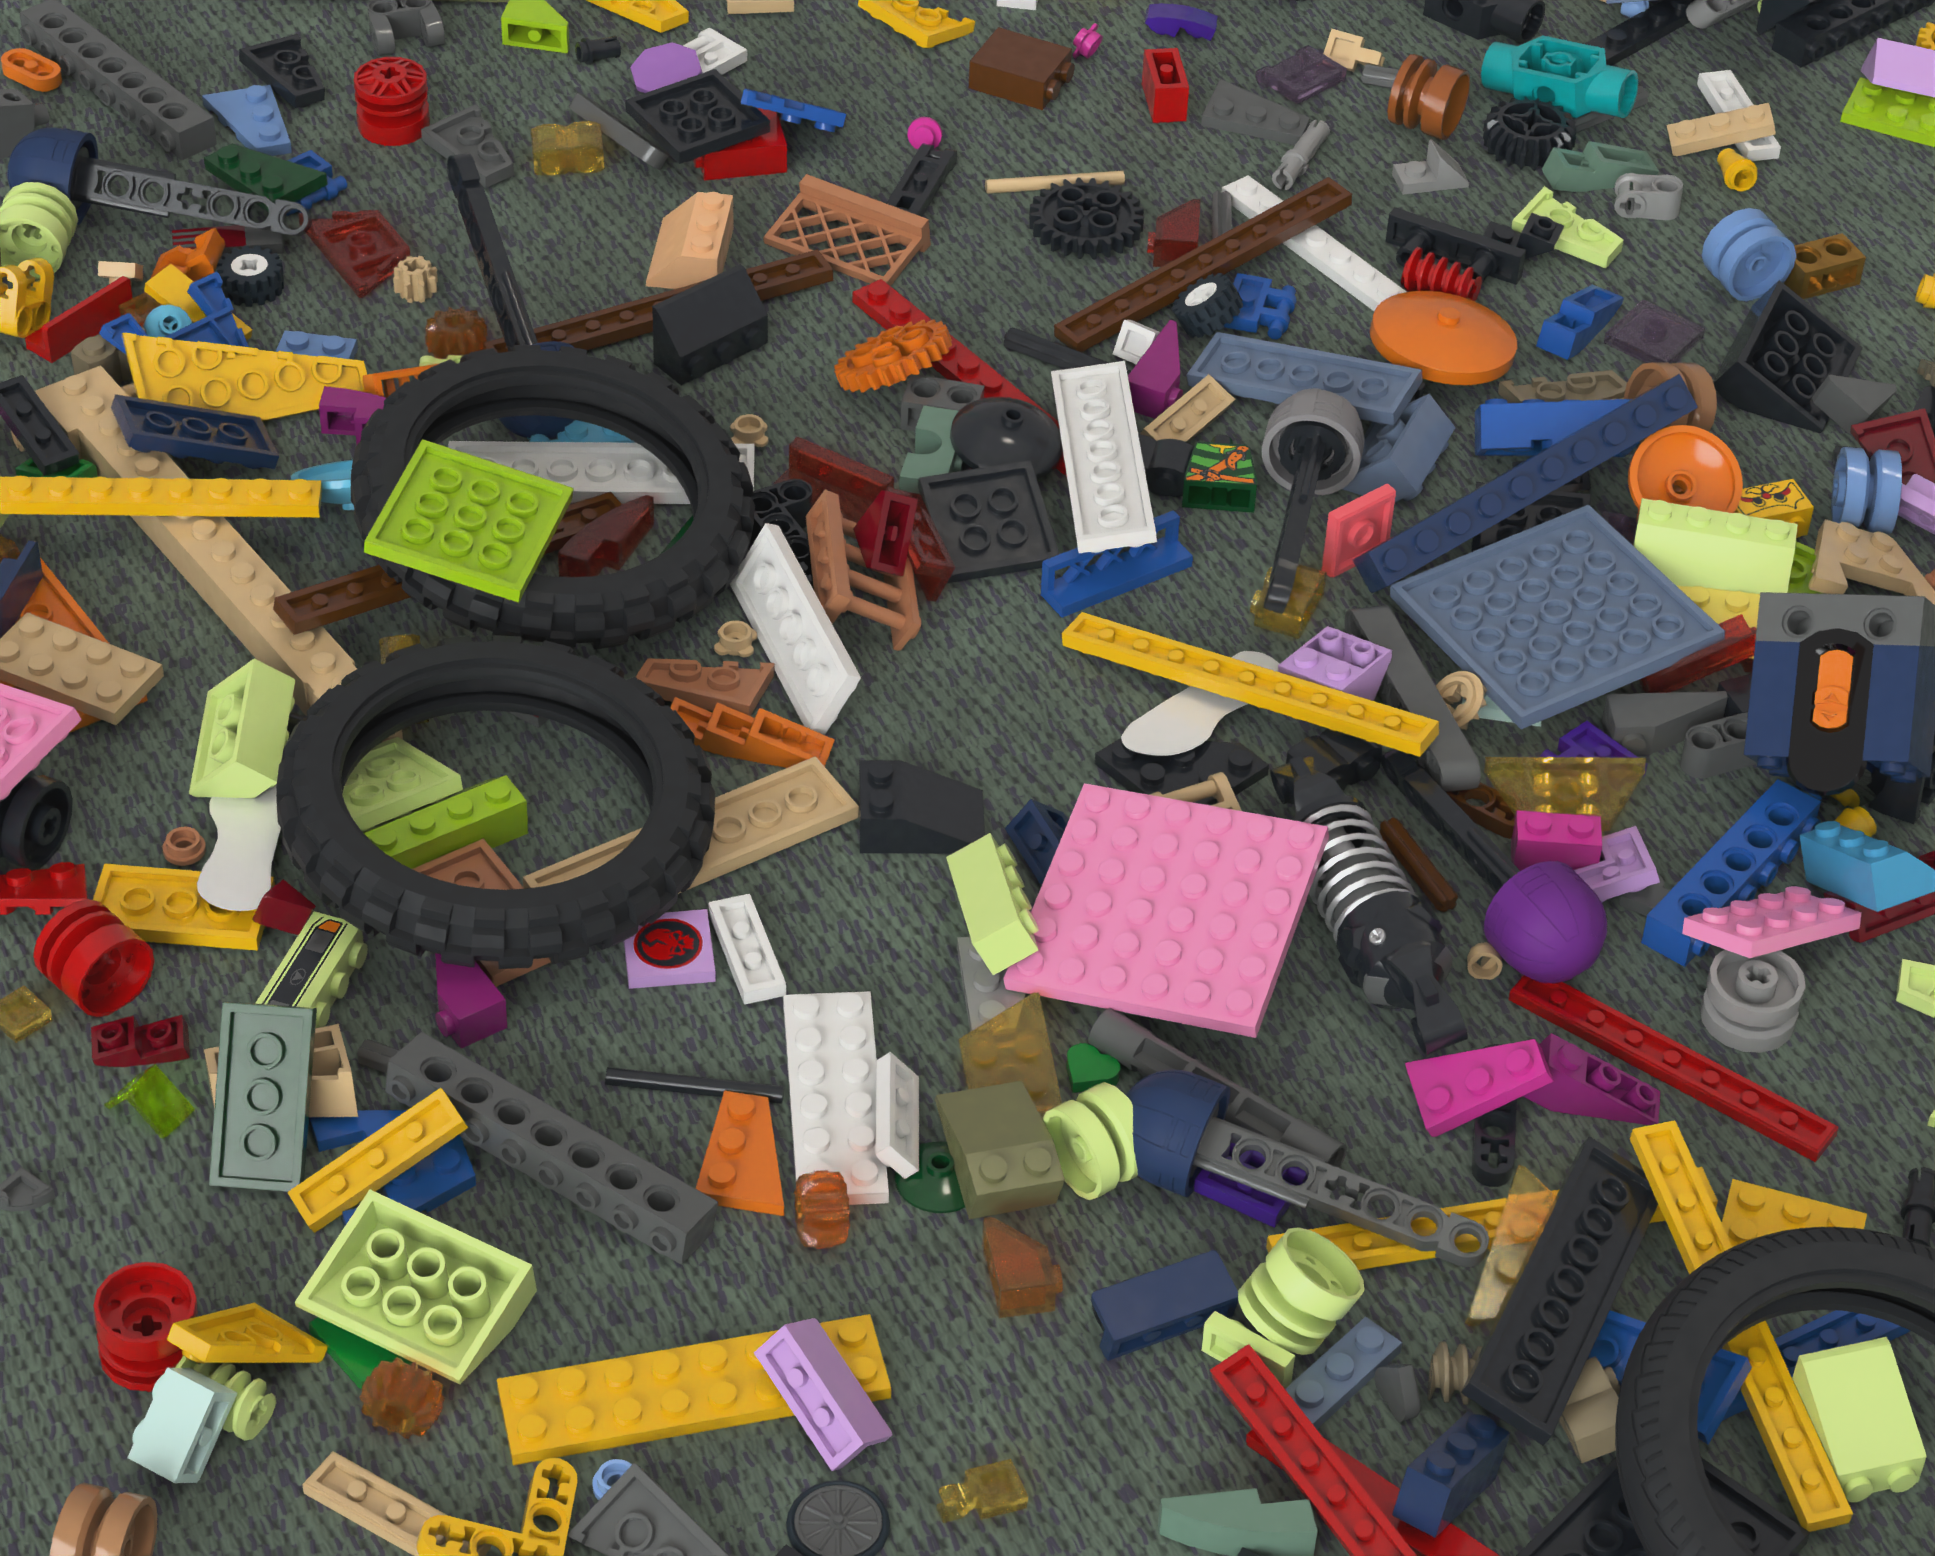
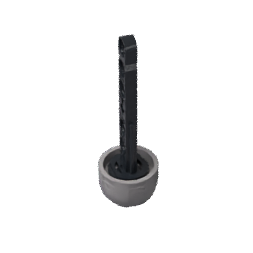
M1318 388L1305 389L1284 400L1273 411L1268 421L1262 444V459L1266 470L1278 484L1290 490L1268 584L1269 587L1263 605L1264 609L1279 614L1284 613L1293 588L1314 494L1323 496L1345 488L1355 478L1360 467L1365 440L1359 414L1347 399L1330 391Z

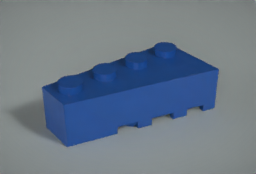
M1506 399L1485 400V404H1481L1475 411V456H1534L1632 399L1563 400L1558 402L1528 399L1522 401V403H1508ZM1639 442L1623 450L1622 452L1616 454L1613 457H1625L1639 444Z

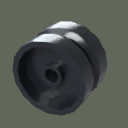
M30 771L11 790L10 794L0 801V858L5 857L12 864L34 870L43 867L59 850L68 832L73 805L70 788L63 781L46 775H36Z

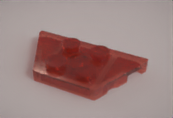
M361 210L358 212L332 211V218L312 219V225L306 233L359 298L368 295L394 273V268L398 267L399 261H404L406 257L410 256V247L379 210ZM298 213L299 224L302 226L304 216L302 213Z

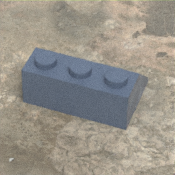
M1430 394L1408 403L1395 425L1371 423L1364 435L1365 441L1359 470L1355 478L1343 490L1363 496L1388 483L1396 490L1395 502L1401 499L1409 501L1423 490L1422 483L1436 468L1435 461L1449 446L1447 441L1456 428Z

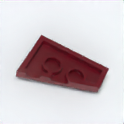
M1925 408L1851 425L1850 433L1865 450L1870 459L1877 450L1899 452L1902 463V483L1904 485H1907L1914 474H1918L1935 483V437Z

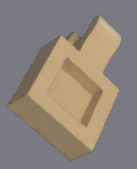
M1331 29L1321 61L1323 64L1355 72L1358 63L1364 66L1370 64L1383 67L1385 57H1382L1381 52L1363 48L1365 43L1363 37Z

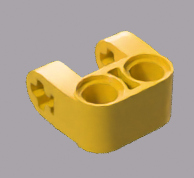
M32 258L21 262L18 266L5 265L0 267V333L25 338L50 321L54 271L47 260ZM35 269V273L40 275L39 281H35V277L30 275V270ZM7 276L8 281L13 282V288L8 289V285L2 283V278Z

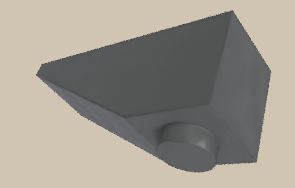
M1726 691L1607 694L1601 721L1603 731L1634 755H1650L1684 741L1686 732L1691 727L1722 719L1728 695Z

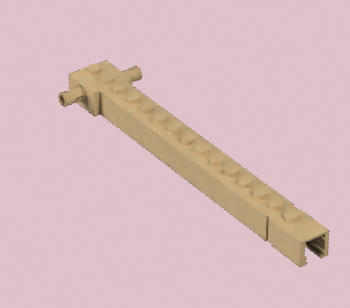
M100 365L35 390L38 397L80 453L79 459L96 465L98 477L189 479L167 453L159 451L144 453L128 447L113 414L111 405L115 394L137 398L133 383L120 387ZM11 431L16 447L19 448L20 452L26 451ZM131 516L257 660L295 679L293 691L295 704L306 716L307 710L329 688L333 689L337 684L341 685V680L346 675L357 670L354 660L323 626L293 635L273 610L275 597L290 593L291 591L224 517ZM402 730L389 736L382 742H385L395 737H399L403 740Z

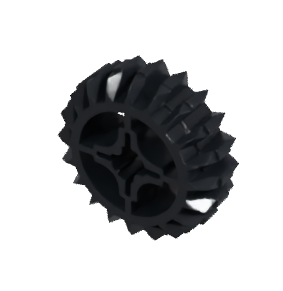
M1524 97L1523 100L1511 98L1510 102L1500 101L1499 106L1492 107L1491 112L1487 114L1483 127L1484 146L1488 147V154H1495L1496 161L1506 160L1507 166L1517 164L1520 170L1524 166H1528L1535 171L1537 166L1543 168L1553 147L1573 150L1576 142V122L1571 120L1570 113L1563 111V107H1554L1552 101L1545 103L1539 101V98L1536 100H1529L1527 97Z

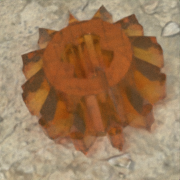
M464 306L454 310L448 307L445 312L435 311L434 317L427 319L425 327V344L428 347V352L433 353L434 357L438 359H447L448 355L463 356L471 352L484 350L483 343L487 342L488 333L485 319L479 317L476 310L466 311Z
M817 1170L799 1176L794 1191V1208L797 1234L800 1237L801 1243L804 1247H816V1249L830 1248L845 1243L848 1238V1230L850 1229L849 1215L851 1213L849 1210L847 1184L844 1182L841 1173Z
M398 1357L392 1363L381 1360L379 1365L373 1369L371 1375L367 1376L361 1388L360 1400L363 1402L361 1412L373 1418L372 1426H382L387 1429L388 1435L396 1432L407 1440L412 1434L424 1436L427 1430L432 1427L434 1421L438 1420L443 1410L442 1405L445 1398L442 1395L444 1385L432 1379L433 1371H423L418 1368L416 1361L409 1365Z

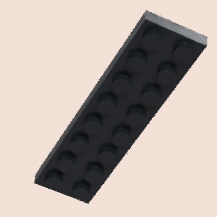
M1590 1136L1584 1141L1461 1391L1462 1394L1542 1446L1554 1433L1658 1206V1202L1643 1170Z

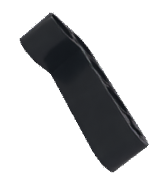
M790 479L753 491L752 500L755 504V514L750 542L754 543L765 523L778 525L814 590L808 536L802 529L807 526L806 515L812 508L813 489L811 485L801 479Z

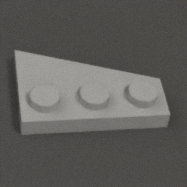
M957 937V951L972 1043L1016 1040L1027 993L1005 989L1003 978L1007 968L992 975L973 946L971 938Z

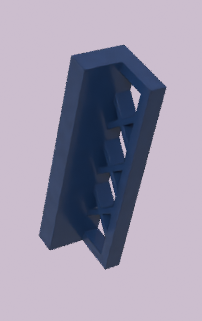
M1030 799L1005 827V830L1042 886L1069 820L1064 812Z

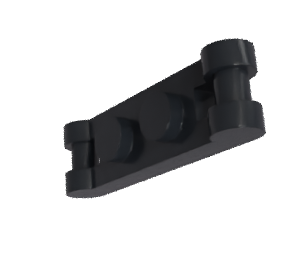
M922 143L886 204L923 217L947 174L955 167L957 151L947 148L944 151L934 149V145Z

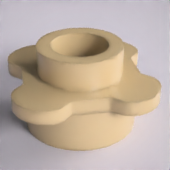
M752 414L742 415L730 425V431L734 433V436L731 438L734 444H755L757 447H764L768 444V437L765 436L767 424L759 416Z
M729 621L718 630L720 639L714 645V650L717 654L749 657L754 653L752 642L757 639V632L747 623Z

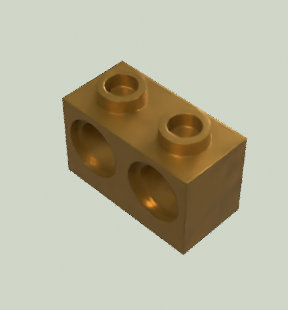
M1843 233L1794 246L1796 251L1794 268L1784 284L1802 299L1860 284L1866 256Z

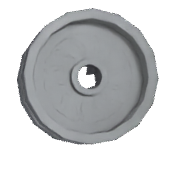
M1726 949L1717 954L1709 969L1706 982L1707 988L1700 1007L1702 1023L1711 1036L1725 1046L1739 1051L1762 1053L1778 1049L1790 1040L1796 1027L1799 1015L1798 1010L1806 988L1803 971L1794 959L1781 950L1754 958H1748Z

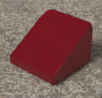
M283 879L264 894L252 920L267 927L299 935L316 906Z

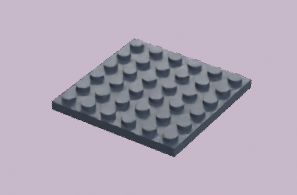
M1590 505L1390 585V597L1463 671L1471 672L1479 677L1487 689L1485 694L1520 729L1543 721L1722 645L1725 642V630Z

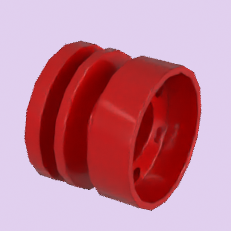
M382 57L368 61L361 65L354 73L357 126L363 138L383 146H401L422 138L421 129L430 125L429 103L427 101V73L422 65L407 58Z
M90 899L74 902L60 910L44 926L36 940L33 953L35 967L59 990H62L87 1015L95 1017L110 1015L133 1001L142 992L150 979L155 962L153 949L130 927L125 926L101 902Z
M141 1262L122 1267L110 1274L100 1285L96 1292L93 1307L97 1329L98 1354L102 1370L114 1383L129 1390L152 1392L155 1383L165 1373L167 1367H176L184 1355L181 1348L167 1341L171 1327L175 1322L198 1317L197 1299L193 1284L180 1270L164 1263Z

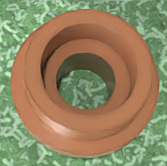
M178 827L170 831L162 847L165 859L179 866L198 862L206 852L205 840L197 830L191 827Z

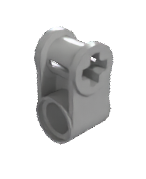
M1626 173L1621 175L1615 182V193L1617 195L1614 202L1615 211L1619 216L1625 218L1675 219L1680 213L1683 182L1678 177L1668 174L1643 175ZM1631 182L1633 183V190H1630ZM1628 201H1631L1630 210L1628 209Z

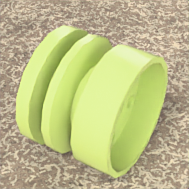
M25 182L13 187L5 195L0 206V252L2 266H18L21 262L28 259L43 258L51 264L54 273L61 267L78 223L76 208L65 194L55 187L40 182ZM35 269L29 271L31 276L40 280V275L35 273Z
M1290 1228L1267 1254L1266 1262L1260 1263L1238 1290V1302L1246 1318L1269 1341L1289 1352L1307 1355L1314 1353L1324 1339L1335 1328L1336 1320L1342 1319L1364 1292V1280L1357 1266L1345 1252L1329 1239L1304 1228Z

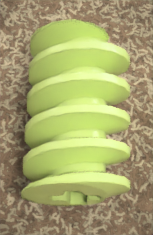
M185 1356L182 1357L175 1367L191 1368L237 1392V1396L222 1427L225 1431L234 1432L235 1436L244 1441L252 1440L271 1418L276 1406V1396L273 1393L265 1395L267 1386L266 1382L262 1379L257 1378L251 1382L250 1373L244 1370L236 1373L235 1366L231 1363H223L222 1365L220 1363H198L189 1360Z

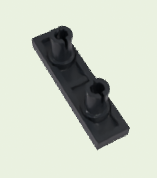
M1396 207L1389 214L1385 242L1400 247L1396 253V260L1402 267L1405 266L1414 249L1420 247L1424 255L1433 252L1436 259L1440 260L1442 257L1448 258V263L1454 264L1459 262L1463 268H1474L1473 279L1481 276L1482 283L1488 276L1517 285L1522 278L1526 254L1524 249Z

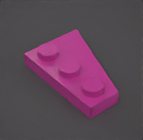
M1535 1039L1405 1063L1425 1128L1432 1137H1437L1554 1082L1543 1050Z

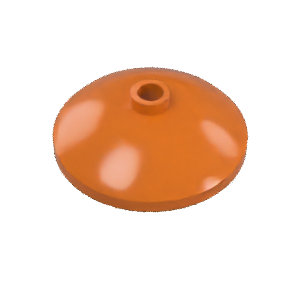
M1674 425L1662 428L1649 435L1636 449L1628 469L1629 490L1638 510H1640L1641 500L1644 498L1734 513L1742 495L1743 481L1741 469L1733 452L1717 436L1695 426ZM1672 486H1680L1683 494L1675 493Z

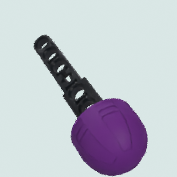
M1392 749L1381 755V764L1388 778L1404 796H1407L1411 804L1496 893L1486 912L1484 932L1487 941L1501 957L1521 974L1543 983L1568 981L1586 969L1588 970L1598 959L1607 935V918L1603 904L1590 886L1569 865L1558 861L1540 862L1520 871L1423 768L1417 766L1416 761L1409 754Z

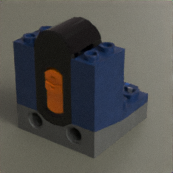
M1760 592L1744 755L1755 761L1758 768L1769 770V775L1791 777L1797 786L1828 806L1841 809L1861 807L1874 800L1883 790L1887 776H1891V781L1899 783H1916L1917 777H1930L1935 732V605L1925 596Z

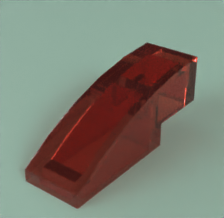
M645 495L626 502L601 515L575 534L558 552L559 577L598 576L605 566L620 570L654 525V497Z

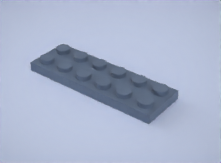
M1216 332L1187 373L1188 386L1194 387L1209 374L1229 394L1273 402L1275 404H1281L1288 397L1305 389L1318 388L1330 391L1347 399L1358 412L1360 419L1389 425L1396 424L1423 382L1422 369Z

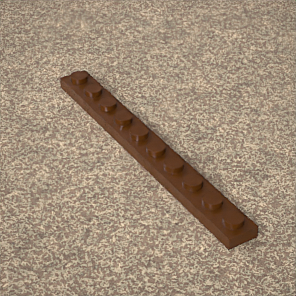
M1327 177L1055 324L1054 336L1067 347L1083 352L1120 332L1124 320L1138 322L1173 303L1176 299H1179L1178 295L1181 292L1187 290L1186 287L1190 284H1196L1197 280L1201 278L1204 280L1211 274L1216 276L1218 273H1222L1224 275L1351 206L1352 193L1330 177Z
M818 249L746 269L761 301L833 281V268ZM699 283L552 323L533 330L538 343L565 342L574 348L585 350L653 332L652 306ZM504 337L483 343V349L494 348L497 353L508 352Z
M612 492L570 504L544 554L630 527L632 515ZM376 565L275 597L273 610L293 635L411 598V596L402 589V582L397 583L394 578H390L380 565Z

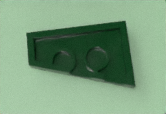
M233 143L221 147L218 151L204 157L205 170L236 191L264 196L274 202L276 199L296 202L328 185L325 172ZM256 203L258 206L269 212L268 207L264 203Z

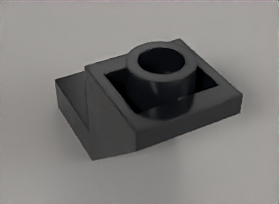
M1531 213L1521 233L1509 226L1490 221L1483 236L1526 250L1525 259L1553 251L1564 229V225L1554 222L1548 217Z

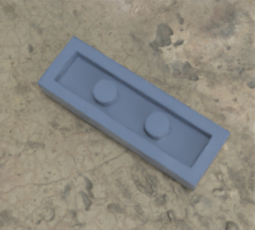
M1365 1316L1285 1390L1315 1428L1318 1429L1375 1376L1377 1368L1388 1365L1401 1353L1402 1342Z

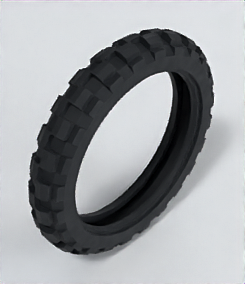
M513 345L508 352L497 353L494 348L471 352L463 355L458 364L449 359L421 372L418 375V379L414 378L410 382H405L384 400L383 409L378 408L371 415L361 432V440L355 447L352 463L351 502L355 509L354 519L364 542L422 439L439 444L452 434L467 427L503 417L528 415L555 416L575 419L610 429L633 440L654 454L676 476L690 501L694 520L685 534L661 555L639 566L606 575L555 577L533 574L519 603L373 556L390 578H394L397 583L402 582V589L405 593L431 611L438 607L441 608L446 620L473 633L480 627L493 632L492 636L522 637V643L523 640L542 643L545 640L569 646L571 649H575L576 644L591 643L594 650L625 645L628 642L629 636L633 635L639 640L648 639L671 630L675 627L676 621L679 623L683 620L688 621L712 604L713 595L715 593L719 595L727 589L738 574L741 561L746 558L754 525L755 504L752 500L753 485L748 468L744 462H739L740 452L726 430L722 429L718 423H715L712 414L690 395L680 397L678 388L670 381L652 371L647 375L639 373L631 362L607 355L604 360L587 356V350L561 346L559 351L541 350L540 345Z
M493 635L492 641L472 642L470 636L443 638L439 640L437 647L427 649L419 643L390 653L386 657V663L384 664L373 660L351 672L341 680V685L337 684L333 689L329 688L307 710L306 721L301 720L294 727L285 745L284 758L279 764L276 786L278 824L282 829L283 844L292 864L298 870L302 869L304 871V881L326 905L331 904L334 909L339 908V915L345 921L367 935L370 934L374 937L381 932L386 935V942L389 946L422 957L425 951L441 954L442 962L474 968L475 960L497 961L499 969L529 968L533 964V959L549 957L553 965L586 957L591 946L596 945L603 950L638 933L639 925L644 927L648 922L652 924L676 904L677 894L680 891H686L701 870L703 858L709 850L713 832L715 790L711 784L712 772L705 753L699 745H694V733L677 711H672L669 705L664 706V699L636 677L626 680L624 679L623 670L616 665L595 655H591L588 659L578 657L575 650L569 646L545 640L542 646L522 643V637ZM507 711L535 715L563 723L605 745L629 767L638 779L645 792L650 814L639 834L623 851L602 866L584 875L542 887L507 890L482 889L435 879L419 873L388 856L373 844L357 826L346 807L342 793L350 774L360 760L384 739L406 727L452 713Z

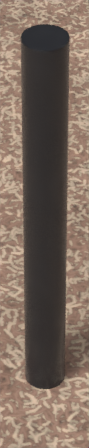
M607 1067L605 1085L715 1097H723L725 1090L768 1097L769 1102L781 1104L784 1097V1086L611 1067Z

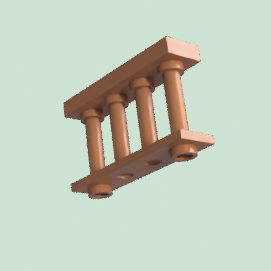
M824 490L806 515L814 592L832 624L841 613L846 611L882 623L891 628L893 649L900 651L910 639H914L917 636L921 627L910 544L903 576L876 571L883 574L884 582L851 570L847 560L866 567L860 548L847 544L844 535L856 539L853 528L857 523L843 518L840 510L839 495ZM850 586L887 600L888 609L853 596Z

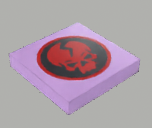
M707 909L665 912L652 924L648 922L644 927L639 925L638 933L624 940L629 989L716 982Z

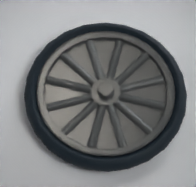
M835 1480L814 1485L802 1492L794 1500L788 1512L786 1527L793 1547L803 1556H875L883 1548L889 1536L890 1519L883 1501L873 1491L854 1482Z

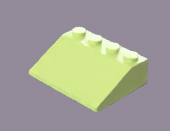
M369 1189L296 1299L295 1305L461 1385L515 1327L537 1292L532 1264Z

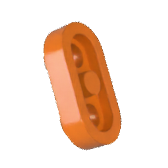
M16 48L5 52L1 56L3 74L33 90L48 92L62 84L59 64L31 50Z

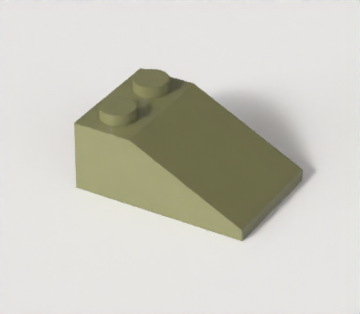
M1023 1081L936 1095V1106L950 1155L954 1159V1169L969 1220L1057 1203L1065 1181L1053 1139Z

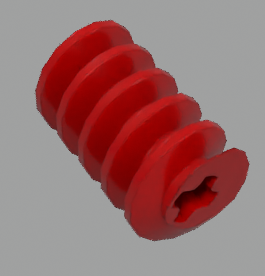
M1416 247L1404 266L1401 277V285L1405 286L1407 292H1443L1476 301L1481 289L1482 277L1479 276L1473 279L1474 268L1468 267L1463 274H1460L1461 263L1455 262L1449 270L1447 269L1448 258L1442 257L1436 265L1434 264L1435 253L1429 252L1423 260L1422 248Z

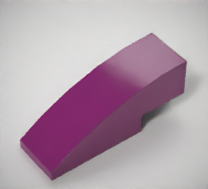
M324 386L319 402L321 433L356 436L357 446L361 440V432L369 418L378 408L383 409L386 398L351 389Z

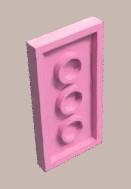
M1791 886L1785 888V892L1759 894L1758 899L1732 901L1730 906L1705 908L1703 913L1684 918L1682 934L1739 955L1754 958L1860 929L1861 912L1845 907V902L1834 898L1821 899L1812 896L1811 891L1807 888Z

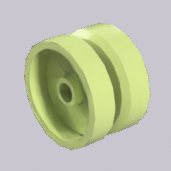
M1106 1082L1097 1084L1080 1093L1076 1101H1065L1045 1112L1042 1120L1053 1139L1065 1182L1078 1196L1087 1200L1096 1199L1115 1189L1118 1182L1129 1181L1138 1176L1132 1134L1133 1105L1130 1099L1116 1086Z

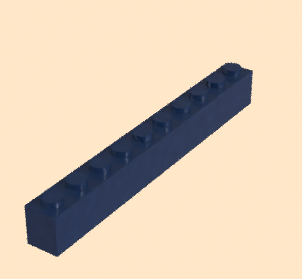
M1678 374L1352 560L1371 593L1388 587L1698 408L1681 375Z

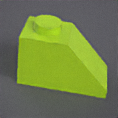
M509 0L501 16L503 45L561 53L569 52L568 22L545 0Z

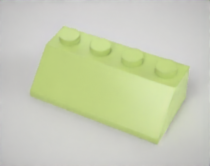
M1642 498L1633 546L1676 586H1701L1760 594V592L1787 593L1798 524Z

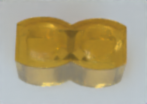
M581 121L566 127L559 124H543L531 129L534 173L536 175L566 174L569 171L576 174L597 173L605 169L601 124Z
M1298 564L1284 613L1279 614L1263 608L1272 571L1270 567L1264 580L1263 590H1257L1251 602L1250 612L1255 614L1254 626L1299 639L1324 595L1327 572Z

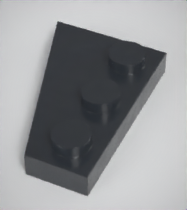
M298 34L239 49V61L263 82L271 85V88L294 108H303L309 104L325 100V87L315 67L310 66L308 61L309 55L306 49H302L301 39Z

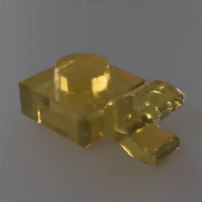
M1008 1459L967 1469L965 1471L964 1483L948 1484L939 1488L938 1493L942 1503H938L936 1508L943 1523L963 1518L975 1508L982 1520L1026 1509L1028 1494L1012 1460Z

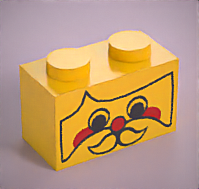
M1789 479L1742 489L1741 499L1734 513L1798 524L1796 538L1808 535L1814 506L1795 480Z

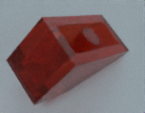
M1192 199L1157 217L1156 231H1148L1147 253H1154L1153 267H1162L1198 248L1200 199Z

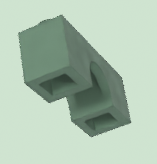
M923 405L915 429V453H907L899 479V494L918 499L917 507L924 508L918 489L920 477L964 470L965 463L956 454L950 439L951 426L955 415L958 413L957 410Z

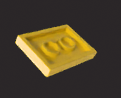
M1732 1179L1722 1225L1732 1247L1767 1234L1799 1228L1843 1227L1864 1229L1867 1213Z

